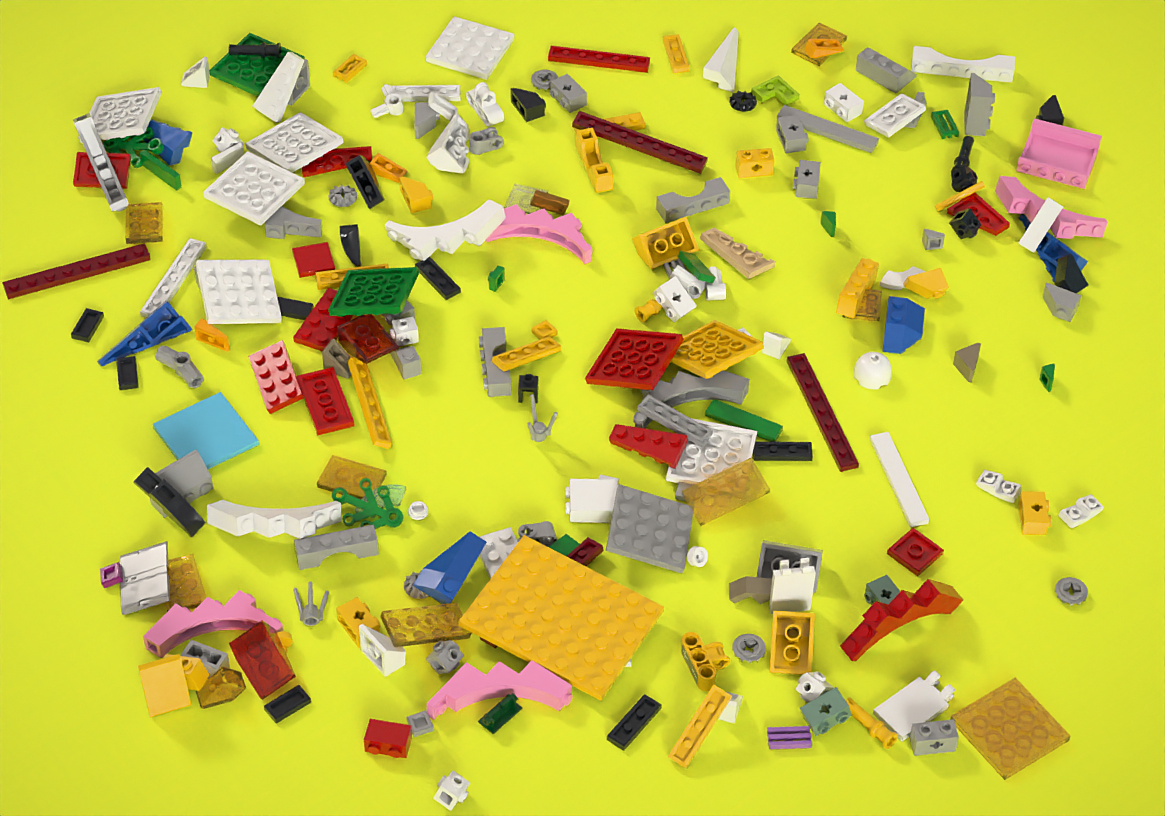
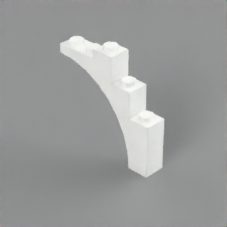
M489 199L469 215L447 224L432 227H411L389 220L385 224L387 236L391 240L402 243V245L409 248V253L414 259L422 261L430 257L437 248L443 252L446 251L453 254L465 240L470 244L473 243L480 246L506 219V215L502 205Z
M221 500L207 505L208 524L235 536H241L254 531L268 538L287 533L302 539L316 534L317 529L341 522V503L333 501L310 507L270 509L248 507Z

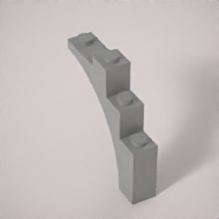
M88 113L73 119L112 212L124 210L129 205L90 114Z
M283 206L265 221L267 238L284 239L285 234L311 237L322 236L321 219L296 214Z
M679 371L675 378L672 377L670 383L659 380L654 390L641 389V394H643V399L650 395L671 408L687 402L713 399L742 405L749 390V379L726 371H721L708 379ZM636 412L633 418V423L638 428L646 429L648 424L653 421V419L641 412Z

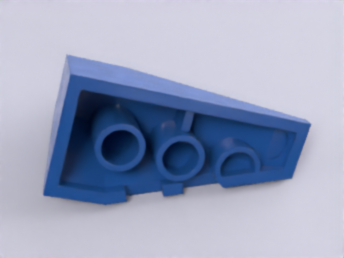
M471 531L425 566L412 586L448 607L487 542Z

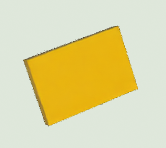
M180 654L138 666L150 717L191 705Z

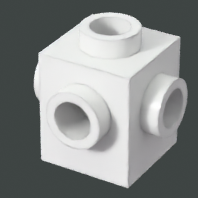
M223 127L213 140L219 152H223L239 142L244 145V142L238 137L239 134L234 129L230 128L228 130Z
M414 316L392 320V328L389 329L391 340H395L397 347L419 342L418 328Z
M816 671L803 674L798 680L799 684L796 690L801 693L800 697L803 700L811 702L834 687L825 681L826 677Z
M452 771L448 777L444 775L437 784L439 789L433 799L451 811L458 801L463 803L469 792L466 790L470 782L455 771Z

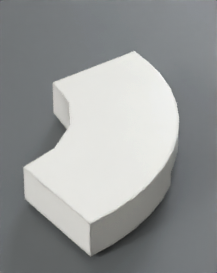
M914 266L904 272L888 270L880 281V286L887 289L902 290V288H905L903 283L907 277L926 271Z

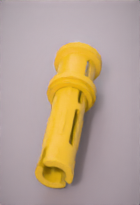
M650 299L644 306L635 308V315L639 321L645 322L648 317L659 314L660 309L663 307L656 300Z
M852 698L845 700L849 705L852 717L869 730L872 738H877L885 749H889L895 744L898 739L897 733L891 732L886 728L883 721L874 719L855 703Z

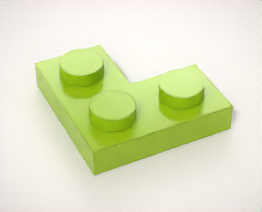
M779 75L751 89L752 94L761 103L775 96L784 105H788L798 100L800 95Z

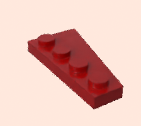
M371 146L333 149L322 157L313 160L308 165L303 166V178L347 168L345 163L358 155L367 158L370 163L372 161Z
M615 424L609 441L613 445L628 451L634 450L640 456L651 457L655 462L660 464L666 463L670 468L676 469L688 442V437L683 434Z

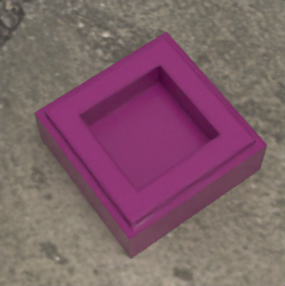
M119 562L100 569L101 585L104 588L123 582L122 566Z

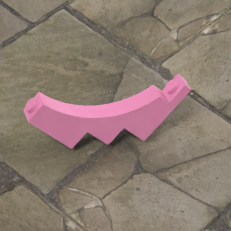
M532 660L520 673L515 672L499 661L487 674H484L466 662L427 703V713L434 720L439 714L441 715L445 712L447 706L457 712L475 702L506 697V695H511L512 693L518 698L538 701L560 711L564 705L567 706L572 700V685Z

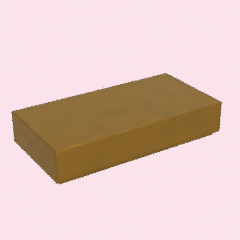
M535 190L530 205L564 216L570 200Z

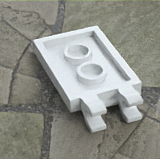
M809 558L800 559V568L791 569L789 568V560L780 561V569L773 570L769 603L770 614H773V611L796 612L811 610L816 572L814 566H809Z
M933 671L925 680L918 677L873 710V715L879 721H883L891 732L897 733L898 739L903 742L910 736L912 724L930 722L947 710L949 706L947 702L954 698L952 693L956 689L949 684L941 692L935 687L939 685L938 679L941 676L936 671Z

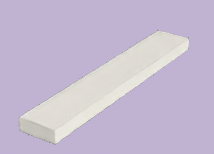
M189 238L141 309L140 315L142 317H148L163 302L168 301L170 303L196 264V261L199 260L207 248L205 242Z
M889 432L870 435V442L909 526L915 527L929 524V517Z

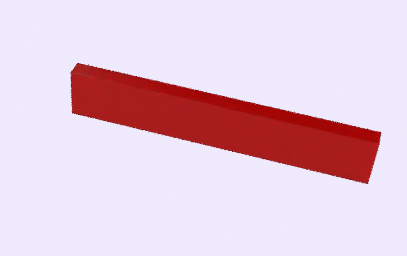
M551 46L548 61L648 73L650 57Z

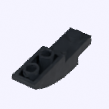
M149 467L134 480L133 483L163 509L162 511L190 537H193L206 523L196 510L165 479L162 480Z

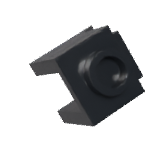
M532 374L519 375L518 403H522L523 391L534 392L535 403H538V376H533Z

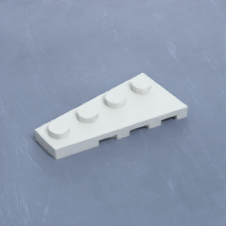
M288 52L252 107L273 121L281 122L304 59L293 52Z

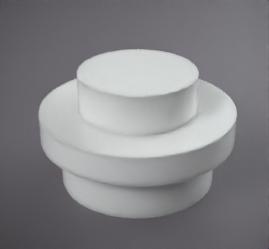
M421 501L413 502L408 509L409 516L415 520H422L428 515V507Z

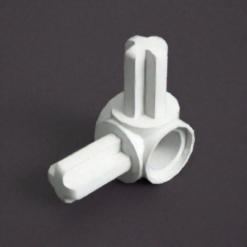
M385 84L381 88L386 97L384 100L385 104L371 109V114L374 118L386 113L400 115L404 111L401 96L398 93H394L390 85Z

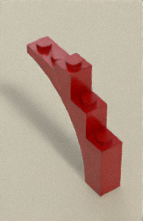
M927 579L915 593L901 590L889 604L875 601L862 615L865 619L840 647L851 661L856 662L875 643L897 628L924 616L940 613L951 614L964 599L953 586Z

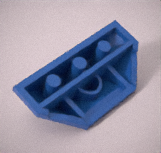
M888 297L883 352L902 354L907 348L922 338L925 308L908 298Z

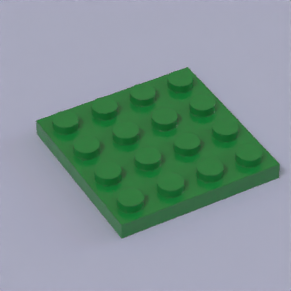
M249 33L237 45L275 43ZM281 46V58L276 56L263 58L258 55H229L228 52L209 70V73L212 77L259 97L286 54L293 51ZM293 52L294 54L298 55V56L301 57L302 59H305V56L300 55V54H298V53H296V52Z
M418 267L348 270L328 309L330 316L342 317L345 315L361 316L363 314L401 313L419 275Z

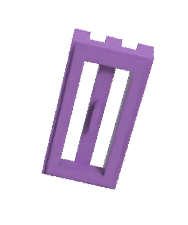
M810 726L767 727L769 749L812 747ZM796 739H806L804 741H793Z

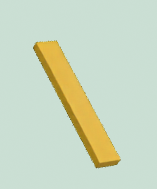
M350 357L347 361L372 443L375 446L389 449L392 446L391 438L367 362Z

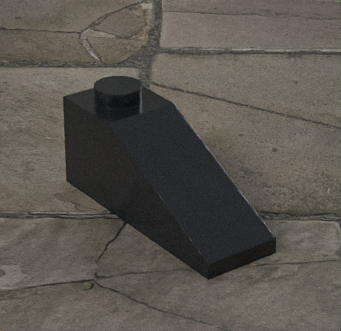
M358 155L345 163L369 209L385 200L376 175L367 158Z

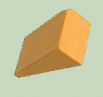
M808 39L805 50L810 58L823 57L844 51L837 39Z
M379 153L370 162L375 175L399 183V177H404L408 172L405 168Z
M201 318L194 326L196 340L227 352L230 350L228 337L213 325L208 324L206 320Z

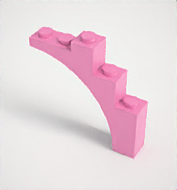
M999 177L995 192L1008 213L1025 214L1031 223L1045 200L1030 192L1016 177ZM1062 208L1050 229L1056 238L1073 239L1074 235L1103 237L1108 222L1105 218L1086 216Z
M516 204L504 209L506 219L486 239V242L507 237L540 238L567 248L584 264L591 262L592 248L589 243L585 242L580 232L582 228L580 220L576 219L572 213L553 219L551 214H548L545 209H541L526 215L524 210H521Z
M239 590L224 606L221 602L214 601L209 597L192 613L188 608L175 604L143 638L145 649L162 658L174 647L201 634L219 630H244L263 634L271 638L275 633L283 631V624L277 618L268 616L262 609H257L256 600L251 594H246Z

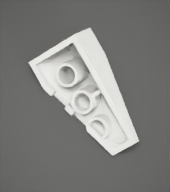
M457 113L431 147L426 158L438 170L463 174L469 164V159L466 157V153L469 152V148L466 146V141L469 140V125Z

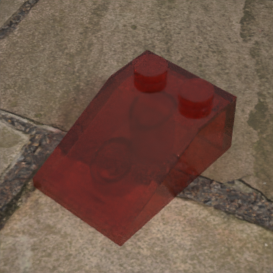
M363 314L337 326L338 342L348 354L365 364L399 349L396 342L372 314Z
M260 621L229 643L236 661L260 699H265L296 677L276 630L265 621Z

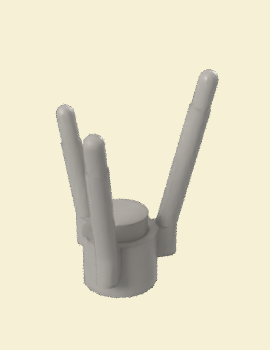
M531 394L533 426L529 422L528 428L531 440L542 442L547 436L551 435V429L558 413L554 412L546 428L544 423L537 421L534 395Z
M310 581L308 583V605L303 609L298 590L294 588L293 591L300 613V621L309 626L316 625L319 621H322L329 591H325L320 609H318L313 604L312 582Z

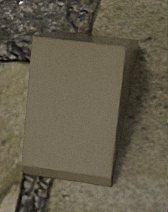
M332 339L322 351L323 368L334 367L336 375L348 379L351 376L347 362L350 356L335 339Z
M975 343L955 352L953 365L971 383L981 343Z

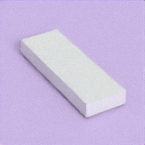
M1048 197L1018 243L1034 253L1063 206Z

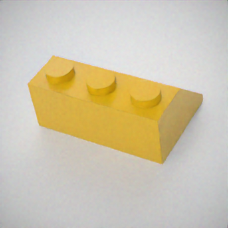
M686 217L632 238L638 255L650 269L678 259L680 251L687 253L699 251Z

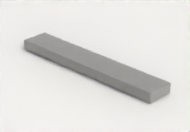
M786 105L782 107L777 117L798 115L799 120L803 122L805 130L869 153L873 152L879 142L877 137Z

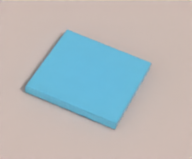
M221 392L153 423V429L177 460L197 450L207 469L259 445V440Z

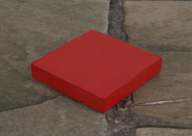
M328 242L292 248L299 278L316 275L315 272L335 270Z
M912 528L887 550V555L916 576H919L943 555L944 549Z

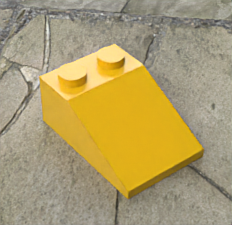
M773 611L770 673L803 675L806 672H812L815 613Z

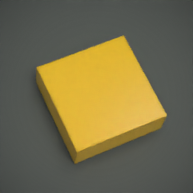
M547 320L532 327V333L539 340L549 336L553 338L558 335V330Z

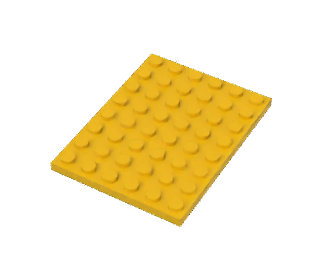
M523 535L461 617L459 626L529 663L531 660L572 686L602 701L664 612V606Z

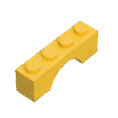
M593 128L576 131V148L595 192L613 190V173L609 164L602 161L598 139Z
M861 258L839 295L836 313L851 318L855 317L865 290H871L876 281L879 267L878 262Z

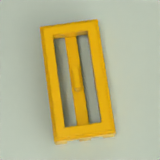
M353 54L333 71V77L336 78L338 76L339 80L344 79V82L347 83L367 65V60Z

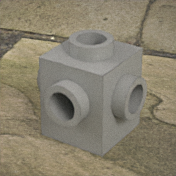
M452 640L439 641L433 646V651L426 660L437 674L450 673V671L459 666V661L464 655L460 651L458 644Z

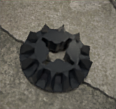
M738 90L737 93H733L729 101L733 109L742 112L750 111L757 105L756 96H753L752 92L747 93L746 90L744 92Z

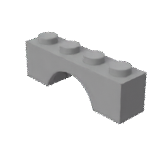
M719 177L706 181L704 190L696 196L685 197L674 192L657 196L656 210L664 222L667 223L729 204L730 189L723 179Z
M482 328V336H479V348L483 347V350H480L481 361H485V364H482V375H486V378H483L484 390L488 389V397L511 395L510 370L503 372L492 363L493 356L506 352L505 328Z
M374 524L294 540L299 570L318 567L326 557L339 552L353 553L358 558L379 555L378 539Z

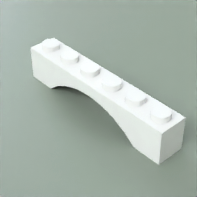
M914 46L912 72L970 78L971 73H975L983 80L1012 83L1015 70V56L996 55L983 60H961L945 56L929 47Z

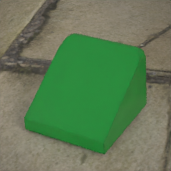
M822 211L821 225L831 237L835 236L836 213L833 211Z
M1054 363L1042 366L1040 381L1048 392H1051L1054 380Z

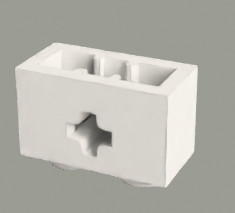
M839 83L825 91L824 105L846 122L862 114L864 101L843 84Z
M676 276L653 292L656 301L661 304L666 315L673 322H676L697 306Z

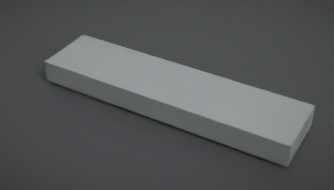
M647 395L637 407V411L677 434L687 435L688 440L700 447H703L713 434L712 430L650 395Z

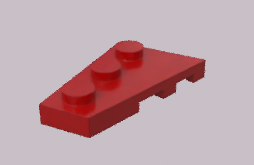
M973 193L947 208V214L955 216L957 212L970 208L981 223L979 229L995 236L1010 226V222L977 193Z

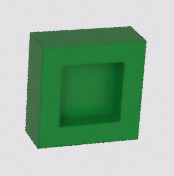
M498 265L494 271L490 272L488 276L489 290L496 292L505 281L504 267Z

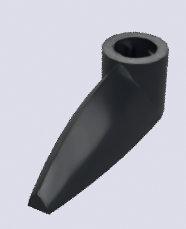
M358 224L340 226L341 243L347 257L356 267H361Z

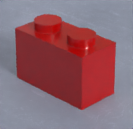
M370 719L364 737L365 752L375 755H389L393 758H407L412 740V725Z

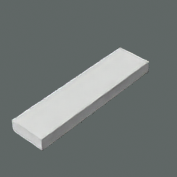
M460 85L392 86L394 93H398L401 96L402 102L428 101V94L432 91L447 101H460Z

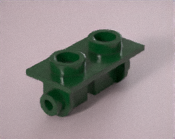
M514 693L506 695L478 723L492 734L497 732L522 709L516 703L518 700L517 696Z

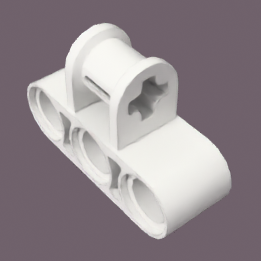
M485 82L477 84L473 90L466 92L468 103L487 127L504 121V114L496 103L495 93L489 90Z

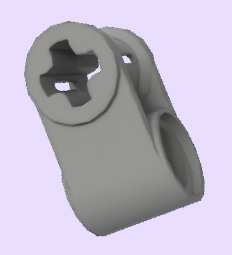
M495 127L475 131L470 134L469 150L476 155L497 150L504 144V139L497 134L498 132Z
M549 521L524 524L518 529L520 536L518 542L523 535L547 547L557 541L553 524Z

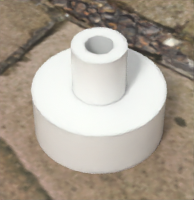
M699 546L692 547L687 553L689 564L696 567L704 566L708 560L707 550Z

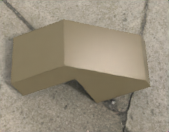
M745 576L729 583V600L737 603L752 597L759 604L770 600L772 579Z

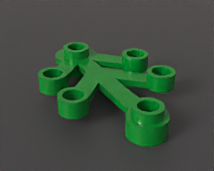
M147 127L144 134L131 135L124 138H111L103 143L108 153L121 154L119 149H125L127 154L131 156V164L134 168H140L143 165L142 159L136 155L134 150L145 149L153 154H160L164 150V145L158 138L152 139L149 143H138L144 138H153L155 132L151 127Z
M363 478L359 483L368 502L348 495L347 491L341 487L334 489L332 492L333 501H338L341 505L348 503L363 509V511L353 515L346 513L343 516V523L348 527L354 525L355 522L374 515L382 518L373 522L363 521L360 527L374 524L375 529L385 525L395 528L403 522V514L399 509L393 507L389 496L390 491L387 486H380L377 490L379 497L383 499L386 510L378 507L371 489L372 483L368 478ZM368 482V487L365 488L362 486L363 483ZM381 490H387L385 495L380 494ZM338 492L343 493L342 497L340 498L336 497V494ZM395 514L397 516L396 519L391 520L390 516ZM351 517V522H345L346 518Z

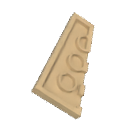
M716 228L701 233L700 239L748 279L775 267L776 261L772 259L766 260L762 257L763 254L758 251L754 253L748 250L747 245L734 242L732 237Z

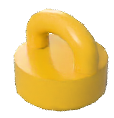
M286 631L277 632L271 637L272 646L280 649L283 654L287 653V648L293 643L292 635Z

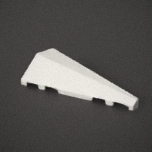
M736 28L732 29L703 70L704 79L718 82V88L734 92L739 35V31Z

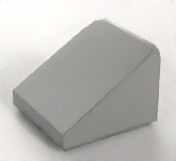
M924 229L922 243L925 250L943 248L945 234Z

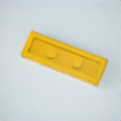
M679 34L663 36V44L672 72H689L690 66Z

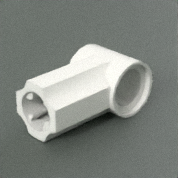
M679 265L676 266L669 279H672L676 276L692 299L698 298L706 287L705 281L698 280Z
M709 267L710 272L716 278L713 283L706 282V300H725L726 287L725 283L722 282L721 271L716 267Z

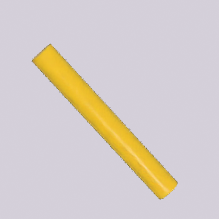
M983 181L936 204L937 212L984 188Z

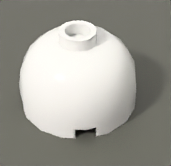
M868 352L858 358L854 367V378L859 381V385L868 389H880V386L888 385L891 380V363L886 356L878 352Z

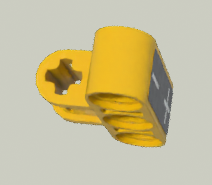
M687 632L682 637V656L698 688L702 691H710L716 682V671L728 666L730 658L725 655L721 642L704 645L697 633Z

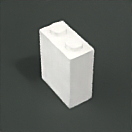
M570 479V487H566V498L569 499V502H566V514H570V522L611 523L618 480Z

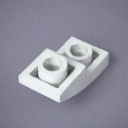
M984 470L976 482L977 486L984 491L1011 503L1015 502L1022 491L1020 484L1003 480V474Z
M1088 495L1077 499L1075 505L1062 509L1058 516L1072 529L1100 513L1104 506L1093 495Z

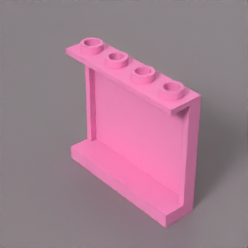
M1034 119L1021 157H1019L1016 171L1085 189L1102 136Z

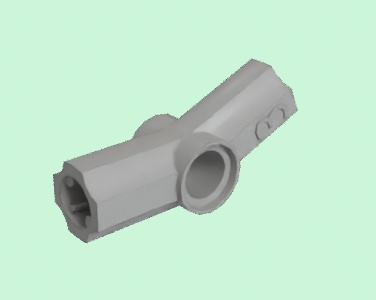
M167 346L158 348L155 355L157 361L174 369L175 373L182 377L189 387L195 389L201 385L204 377L192 363L188 353L177 352Z

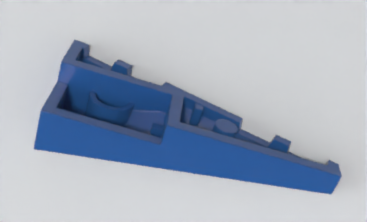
M150 119L147 127H151L155 134L153 138H144L143 140L149 143L154 138L160 139L164 145V150L158 155L169 166L180 163L183 149L189 147L192 132L183 131L178 127H170L169 124Z
M1021 214L1019 220L1024 224L1026 231L1031 223L1026 215ZM1048 231L1036 248L1039 257L1046 265L1047 271L1051 274L1053 282H1055L1057 263L1060 257L1072 254L1080 270L1088 262Z
M168 301L163 302L102 356L97 363L100 366H105L116 361V358L135 354L190 332L192 328L182 316H179Z

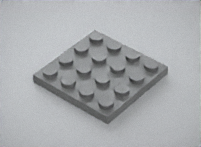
M619 484L616 490L606 551L683 573L694 507Z

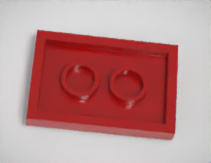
M77 152L73 179L74 187L102 188L87 152ZM107 153L122 189H127L131 162L130 154Z

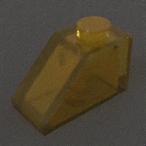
M222 666L204 683L200 691H196L200 707L206 709L235 700L246 689L240 671Z

